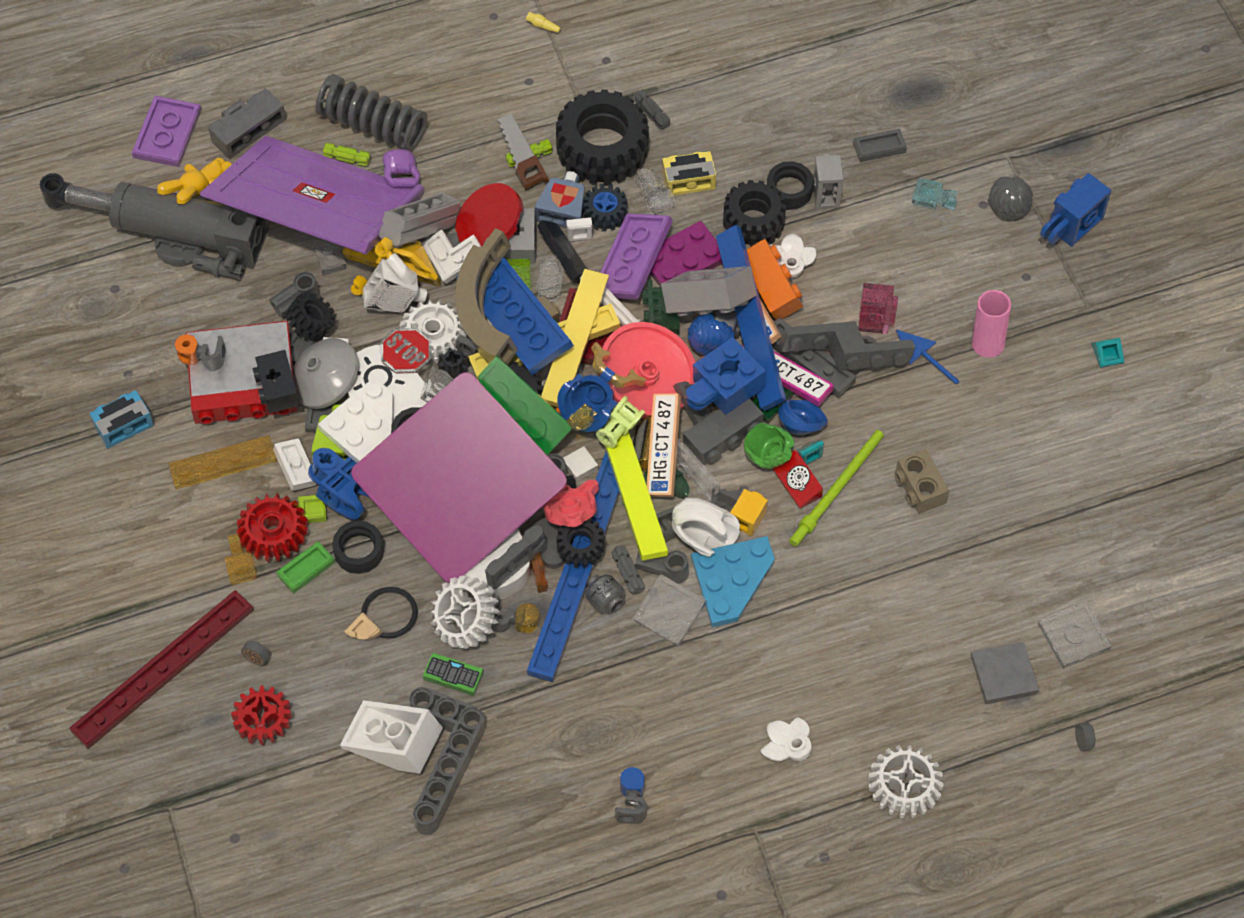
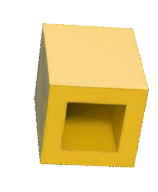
M744 489L730 512L738 519L740 531L750 536H753L767 512L768 500L758 492H750Z

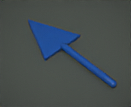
M896 329L900 341L912 340L915 345L910 365L920 356H924L955 384L959 383L955 376L926 352L936 344L935 341Z

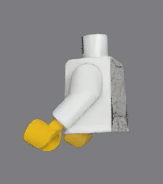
M384 237L375 247L376 255L386 257L387 260H381L368 281L361 275L356 276L351 286V292L354 295H363L364 308L375 309L378 312L391 311L402 313L405 312L412 301L424 303L427 297V290L418 287L417 274L407 267L396 253L393 254L390 251L393 243L387 237Z

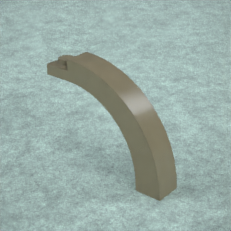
M494 229L482 247L473 245L468 252L457 278L455 303L460 323L477 351L489 362L498 355L508 365L518 349L509 335L498 331L487 322L484 311V296L488 281L499 262L511 247L504 232Z

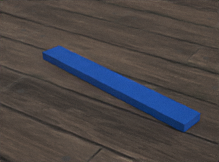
M735 225L716 235L724 268L751 266L743 234L739 226ZM755 283L757 296L749 299L746 305L735 306V312L745 350L766 370L765 388L757 393L760 408L766 411L786 401V396Z

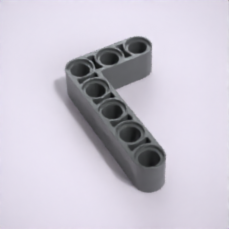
M418 687L410 693V706L428 709L443 727V730L451 732L413 811L415 828L421 834L429 835L437 831L485 732V722L481 709L432 689ZM420 701L428 702V704L423 707L416 705ZM447 710L454 712L450 716L441 715L442 712ZM470 720H476L479 722L475 726L466 725V723ZM461 743L467 745V747L462 750L454 748L456 745ZM447 767H454L456 769L453 773L449 774L443 772ZM435 791H443L445 793L441 797L432 796V793ZM428 814L433 816V818L427 822L420 820V818L423 815Z

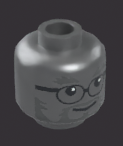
M608 574L602 576L595 575L588 581L585 597L599 613L613 614L623 606L625 590L613 576Z

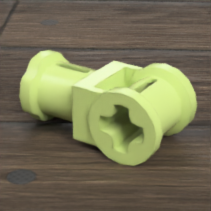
M624 396L611 412L606 426L596 432L598 440L606 447L614 448L619 437L622 434L625 436L629 430H632L645 411L637 409L628 402V397Z

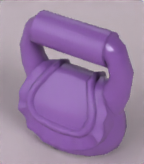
M395 149L383 155L384 175L390 186L393 188L415 187L419 184L420 174L415 166V156L411 151ZM412 174L414 178H392L391 175Z

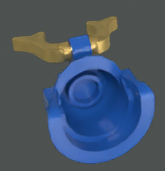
M596 342L591 348L595 356L592 366L595 372L600 374V377L591 374L582 377L578 374L573 380H569L562 385L557 397V404L561 415L574 428L585 432L601 429L608 421L613 409L617 406L618 403L613 400L614 391L609 385L610 382L619 388L629 385L643 386L646 382V379L637 375L633 369H630L627 377H623L608 368L602 360H607L610 352L603 350Z

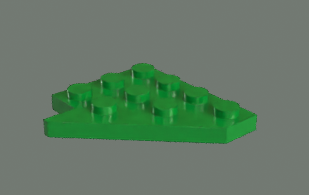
M498 355L479 374V382L546 455L574 427Z

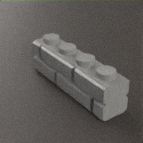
M442 192L385 211L382 220L384 225H381L379 237L381 239L384 237L389 238L395 248H401L403 244L408 242L415 243L420 238H429L431 234L437 233L441 229L444 231L455 226L457 218L455 214L459 211L460 202L458 199Z

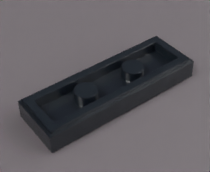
M542 220L537 225V228L571 280L580 282V277L587 267L558 223Z

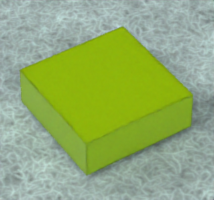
M316 495L298 497L299 508L302 507L304 509V516L307 517L308 523L327 521L326 504L317 498Z

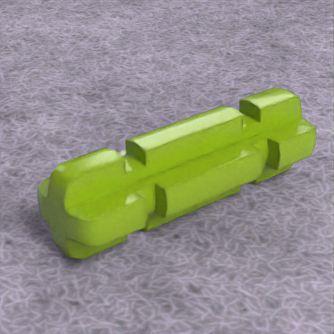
M548 139L540 141L538 145L536 143L529 145L537 158L541 157L540 154L546 155L552 152V145ZM510 152L506 154V161L509 167H513L516 163L512 161L513 156L510 155Z
M325 143L323 156L334 158L335 156L337 160L354 164L358 162V165L368 166L370 162L369 152L362 150L357 152V149L340 145L335 147L336 144Z

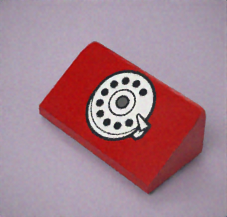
M794 450L791 452L790 460L783 465L772 468V470L799 509L822 498L823 488L799 453Z

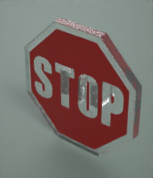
M395 328L381 340V362L395 374L418 373L432 360L431 339L418 328Z

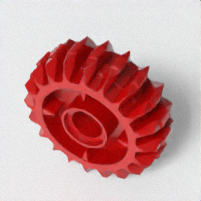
M266 493L264 500L256 497L254 505L247 502V510H241V519H237L238 529L236 532L238 538H240V545L243 548L246 547V552L249 555L254 553L257 560L264 556L267 562L270 561L271 557H275L279 562L281 555L290 558L291 550L298 553V545H304V536L308 534V519L304 516V509L302 507L299 508L296 500L291 502L288 495L281 499L278 493H276L274 498H270ZM273 525L278 526L277 528L272 530L267 529L268 527Z

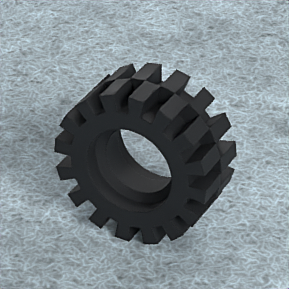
M305 292L304 294H299L288 307L286 320L291 321L288 325L290 328H296L294 330L296 334L300 332L302 333V338L305 339L308 336L309 340L313 341L315 338L317 341L323 338L334 325L336 315H332L334 310L333 308H328L330 304L329 302L324 303L323 297L320 296L318 299L316 298L317 294L312 293L310 296L309 292Z
M592 518L577 527L562 525V528L559 527L557 552L561 560L565 559L567 565L574 562L575 568H578L579 563H582L583 568L588 567L587 562L594 565L596 564V558L598 560L601 559L602 553H604V531L602 527L599 528L597 521L592 524ZM584 535L589 537L591 544L587 548L577 549L571 545L570 541L574 536Z

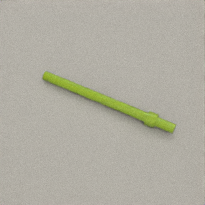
M876 430L811 513L805 515L798 523L799 528L789 539L791 545L797 547L807 533L810 534L815 529L818 519L884 437L882 431Z

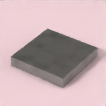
M1024 642L971 653V659L985 704L1038 694L1039 688Z

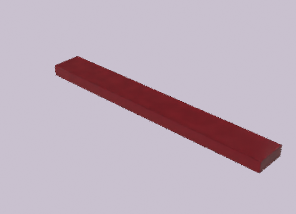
M234 590L69 727L70 732L87 749L91 748L254 611L253 606Z

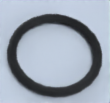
M383 587L375 590L365 599L361 613L363 612L367 615L369 603L382 593L394 592L403 595L412 607V617L409 623L399 631L392 633L383 632L378 636L381 638H396L404 635L413 627L418 614L417 604L414 598L405 590L398 587Z

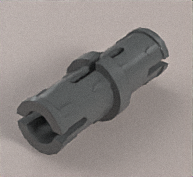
M196 253L192 262L194 263L192 265L193 269L213 273V276L216 277L222 275L241 281L245 273V265L237 263L234 264L232 270H226L223 267L225 260L222 257L212 258Z

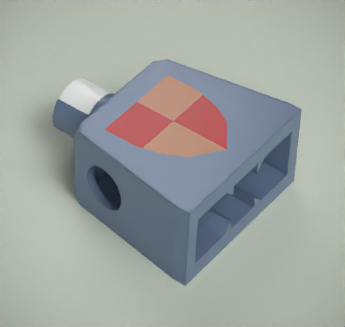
M566 172L563 180L558 178H551L535 204V221L541 222L546 220L558 223L560 227L567 228L566 220L583 218L585 186L578 183L579 176L576 173Z

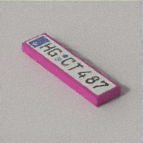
M774 351L783 387L819 407L833 391V384Z

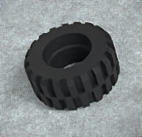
M601 89V92L592 90L588 91L587 95L583 96L580 94L574 97V102L569 101L564 106V110L560 111L558 122H556L557 154L561 164L566 166V170L576 173L580 180L584 181L587 179L592 184L604 182V185L611 184V181L614 180L620 182L625 180L626 175L630 177L635 174L636 168L639 169L644 164L649 145L648 119L646 114L643 113L642 107L638 103L634 104V100L629 96L623 97L622 93L617 91L610 93L608 90ZM604 128L618 132L623 138L614 144L599 146L585 141L582 136L591 130Z

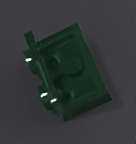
M647 280V289H642L643 304H648V310L643 311L644 322L654 323L669 329L676 335L680 334L679 316L677 313L666 312L662 287H653V281Z

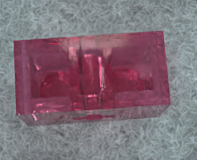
M863 283L858 322L860 332L888 334L889 325H894L898 304V296H893V285Z

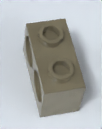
M927 449L898 459L897 467L894 471L896 481L899 485H903L909 505L914 506L918 514L947 503L949 489ZM910 470H916L919 473H911ZM921 491H927V492H929L930 494H929V495H925V494L921 493Z

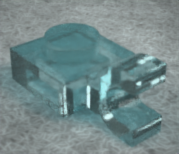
M919 178L912 196V203L936 208L939 202L945 208L955 210L958 191L942 189L943 183Z

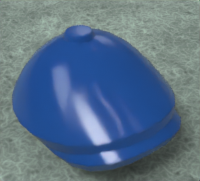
M787 400L778 410L780 422L790 434L805 435L823 429L828 424V420L822 410L810 401Z

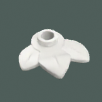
M796 234L787 235L783 239L781 246L776 245L782 256L778 260L781 265L786 264L792 274L790 279L797 278L803 272L804 267L812 264L816 259V249L813 247L804 248L802 239Z
M797 717L790 725L783 721H773L767 725V733L771 742L761 749L763 756L778 762L787 758H791L794 761H803L809 757L812 750V744L808 738L810 729L803 719Z

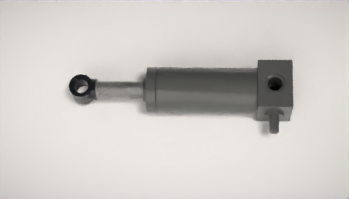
M56 173L45 175L39 184L44 201L50 207L57 208L71 203L109 212L110 224L114 228L218 250L219 257L225 260L223 267L226 270H232L235 263L243 264L245 268L254 269L269 231L267 219L233 207L195 197L185 204H178L177 193L161 195L157 193V189L127 182H120L113 194L74 186L69 182H65L62 176Z

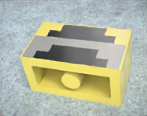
M711 151L662 158V175L667 196L716 188V172Z

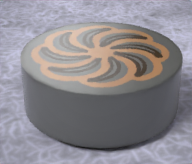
M247 641L241 650L242 655L249 662L258 666H263L270 656L268 650L256 641Z

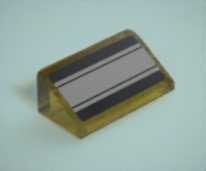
M652 415L636 425L633 438V446L641 470L644 473L648 471Z

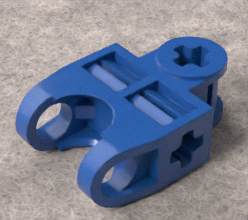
M329 448L317 449L312 456L313 463L308 469L310 479L319 485L316 497L337 513L349 519H358L364 513V508L357 499V495L369 496L352 477V468L357 463L350 457L343 460Z

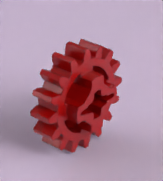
M260 685L258 692H255L252 687L249 688L250 695L248 696L241 693L240 698L242 702H234L233 705L236 711L231 712L232 719L235 720L233 722L234 729L239 730L240 737L244 738L248 735V741L251 744L255 739H259L260 745H263L267 738L273 743L274 735L276 734L283 737L282 728H290V723L287 719L292 718L291 710H288L291 708L289 700H284V693L280 692L276 695L274 687H271L267 692L263 685ZM264 708L263 717H261V722H260L259 718H260V716H261V714H262V709Z

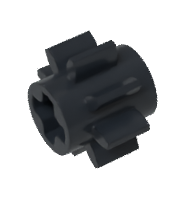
M449 348L444 355H439L441 363L438 364V371L445 372L446 380L449 378L455 379L461 373H468L469 357H463L462 349L458 351Z

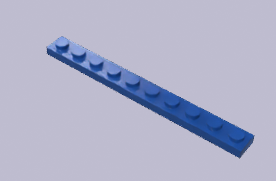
M605 452L596 477L599 485V490L594 495L597 511L591 517L592 524L597 521L599 528L602 527L604 536L620 494L607 452ZM577 535L572 546L577 549H584L591 544V540L587 536ZM571 562L570 565L565 563L527 668V675L553 682L594 567L590 562H587L588 567L583 568L582 563H579L578 568L574 567V562Z

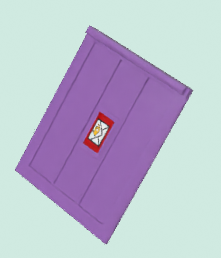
M265 135L201 191L200 195L201 197L367 255L381 240L379 232L381 225H384L382 220L385 211L420 200L425 188L420 184H417L415 187L393 188L388 184L384 176Z

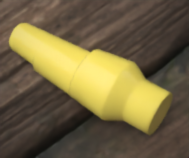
M529 12L526 20L531 22L533 26L556 33L560 32L561 28L540 14Z

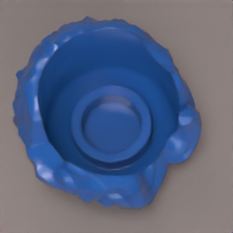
M708 313L699 315L694 319L688 328L687 338L696 352L706 356L734 337L735 333L727 323L715 320L713 314Z

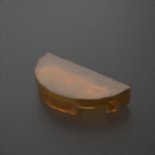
M539 552L530 561V566L537 591L541 593L547 591L548 584L543 571L544 564Z

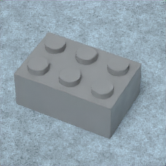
M751 266L687 271L661 283L666 312L677 313L678 316L692 314V311H698L699 315L712 313L714 310H720V313L732 312L735 310V306L746 305L749 299L757 296Z

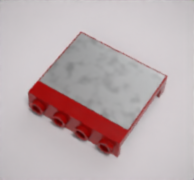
M288 321L186 332V334L196 338L199 346L208 344L210 356L215 353L217 337L219 335L223 337L226 347L224 364L218 370H211L206 367L201 358L196 365H188L191 411L195 424H210L215 421L224 420L236 421L249 417L262 418L266 415L275 414L288 415L292 412H298L296 406L269 413L267 404H261L258 389H262L261 382L256 383L252 369L257 367L255 357L286 350L293 376L291 335Z

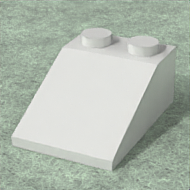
M363 700L340 746L342 749L398 771L420 774L443 727L428 709Z

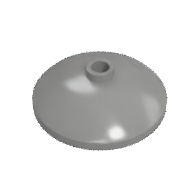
M338 338L324 339L308 347L299 356L293 367V377L298 401L301 405L311 409L325 408L339 401L350 390L356 379L359 366L356 351L350 344Z

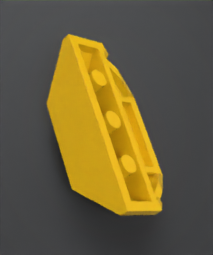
M416 240L415 243L408 242L403 244L401 248L392 247L390 251L393 254L396 253L404 264L417 274L418 281L438 287L441 286L442 282L420 241ZM376 245L367 255L346 247L342 252L349 260L377 268L382 259L387 260L386 257L376 255Z

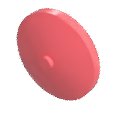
M648 322L626 324L615 330L602 346L603 350L610 352L608 359L602 360L608 368L623 377H627L630 369H633L637 375L646 379L643 386L629 385L619 388L611 382L609 383L614 391L613 400L619 403L624 396L628 397V402L637 409L645 411L642 419L652 420L653 394H677L673 387L676 383L687 381L689 384H694L693 364L696 362L690 349L680 337L663 326ZM680 402V410H681V409L684 407L683 404H682V402Z

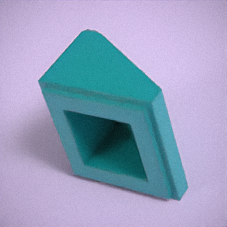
M1120 338L1092 342V348L1099 367L1125 363Z
M822 440L812 441L796 451L806 465L822 457L824 442Z

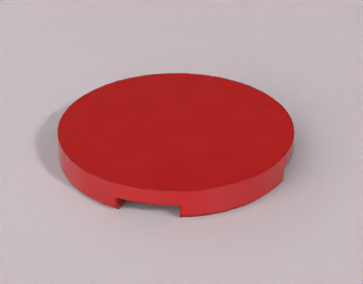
M503 183L488 184L476 190L467 198L458 212L455 230L459 241L463 242L474 235L480 245L483 246L485 240L494 229L503 231L509 240L518 229L516 225L521 212H523V203L519 194Z

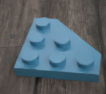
M768 536L713 548L711 550L715 553L711 557L702 555L699 552L691 553V561L712 628L738 622L743 614V610L748 602L752 600L765 575L774 565L775 558Z

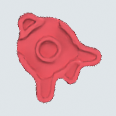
M587 480L574 489L566 485L543 506L546 519L550 523L568 527H577L590 519L597 511L594 495L599 490L598 482L596 480Z

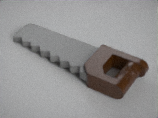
M508 114L497 119V122L500 123L499 128L503 130L502 135L505 136L504 141L508 143L507 148L511 150L512 161L516 163L515 173L523 188L526 190L541 182H549L547 174L537 156L530 149L514 117ZM535 167L538 173L526 179L524 173Z

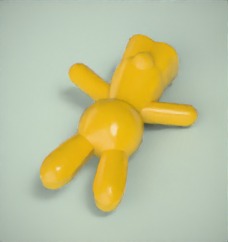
M219 157L205 165L200 171L192 164H186L184 167L185 173L179 179L160 183L157 186V193L167 195L179 191L177 193V203L185 204L193 197H201L200 192L232 164Z

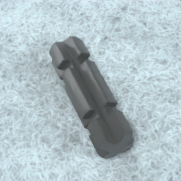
M640 90L634 95L635 102L643 106V111L652 121H656L655 124L660 129L670 125V118L665 113H662L663 110L652 98H648L649 95L646 91Z
M615 547L611 554L614 561H618L616 565L624 581L628 582L627 587L630 593H640L644 589V583L641 578H638L639 573L631 557H627L629 553L626 547Z

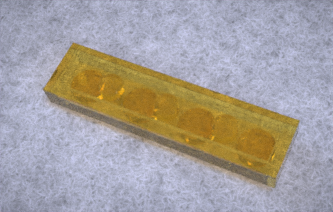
M267 435L168 464L175 489H180L277 462L270 436Z

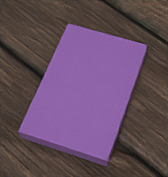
M154 96L133 148V158L180 167L201 113V105Z

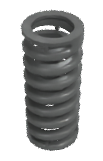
M331 74L326 78L316 100L315 108L318 115L327 116L333 121L338 120L340 124L350 125L354 130L361 129L366 135L372 134L375 139H384L387 144H395L397 148L411 152L420 143L427 125V113L425 111L413 109L410 105H406L402 109L400 101L395 100L391 103L389 96H382L379 99L380 96L377 91H371L368 94L366 87L360 86L357 89L356 83L352 81L345 85L344 78L336 74ZM330 88L327 94V98L325 99V93L327 89Z

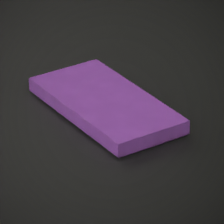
M626 214L600 273L609 275L606 288L616 298L638 300L673 222L670 216Z

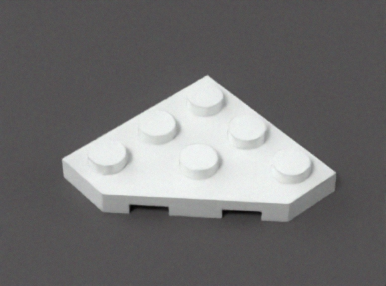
M372 378L318 424V430L352 460L358 463L391 434L393 392L378 379Z

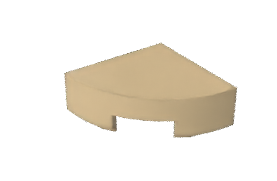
M363 612L344 631L347 635L358 640H370L383 633Z

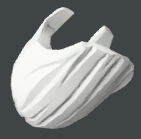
M685 498L674 507L672 512L673 530L677 536L705 556L711 557L715 553L711 550L713 548L734 544L740 534L739 521L732 513L700 498Z

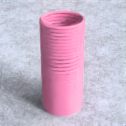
M988 290L978 299L972 346L975 352L982 357H995L1004 350L1011 301L1007 294L1002 291Z

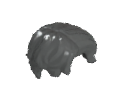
M1004 176L994 182L988 200L993 206L997 217L1002 220H1018L1029 213L1032 206L1033 192L1023 179L1016 176L1012 178Z

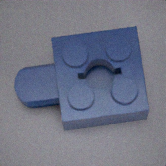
M1090 173L1082 179H1076L1069 191L1066 193L1062 192L1055 199V208L1050 216L1051 220L1043 226L1040 236L1044 239L1048 238V242L1052 245L1061 238L1069 246H1074L1104 219L1112 190Z
M732 337L693 364L694 384L686 389V402L690 408L697 411L702 410L713 402L727 415L765 388L766 370Z

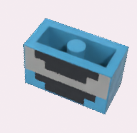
M136 390L123 394L117 400L107 405H101L89 413L93 426L107 449L154 426L150 412Z

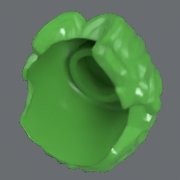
M759 423L750 429L744 441V451L751 462L765 469H772L790 460L792 455L791 448L794 446V440L790 433L780 427L765 423Z

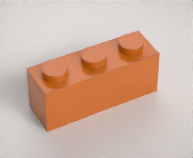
M766 239L748 248L747 253L756 287L772 316L776 320L779 317L784 319L804 307L799 299L803 296L796 283L792 285L789 280L792 277L790 270L786 264L781 265L778 260L782 256L776 245L770 246Z

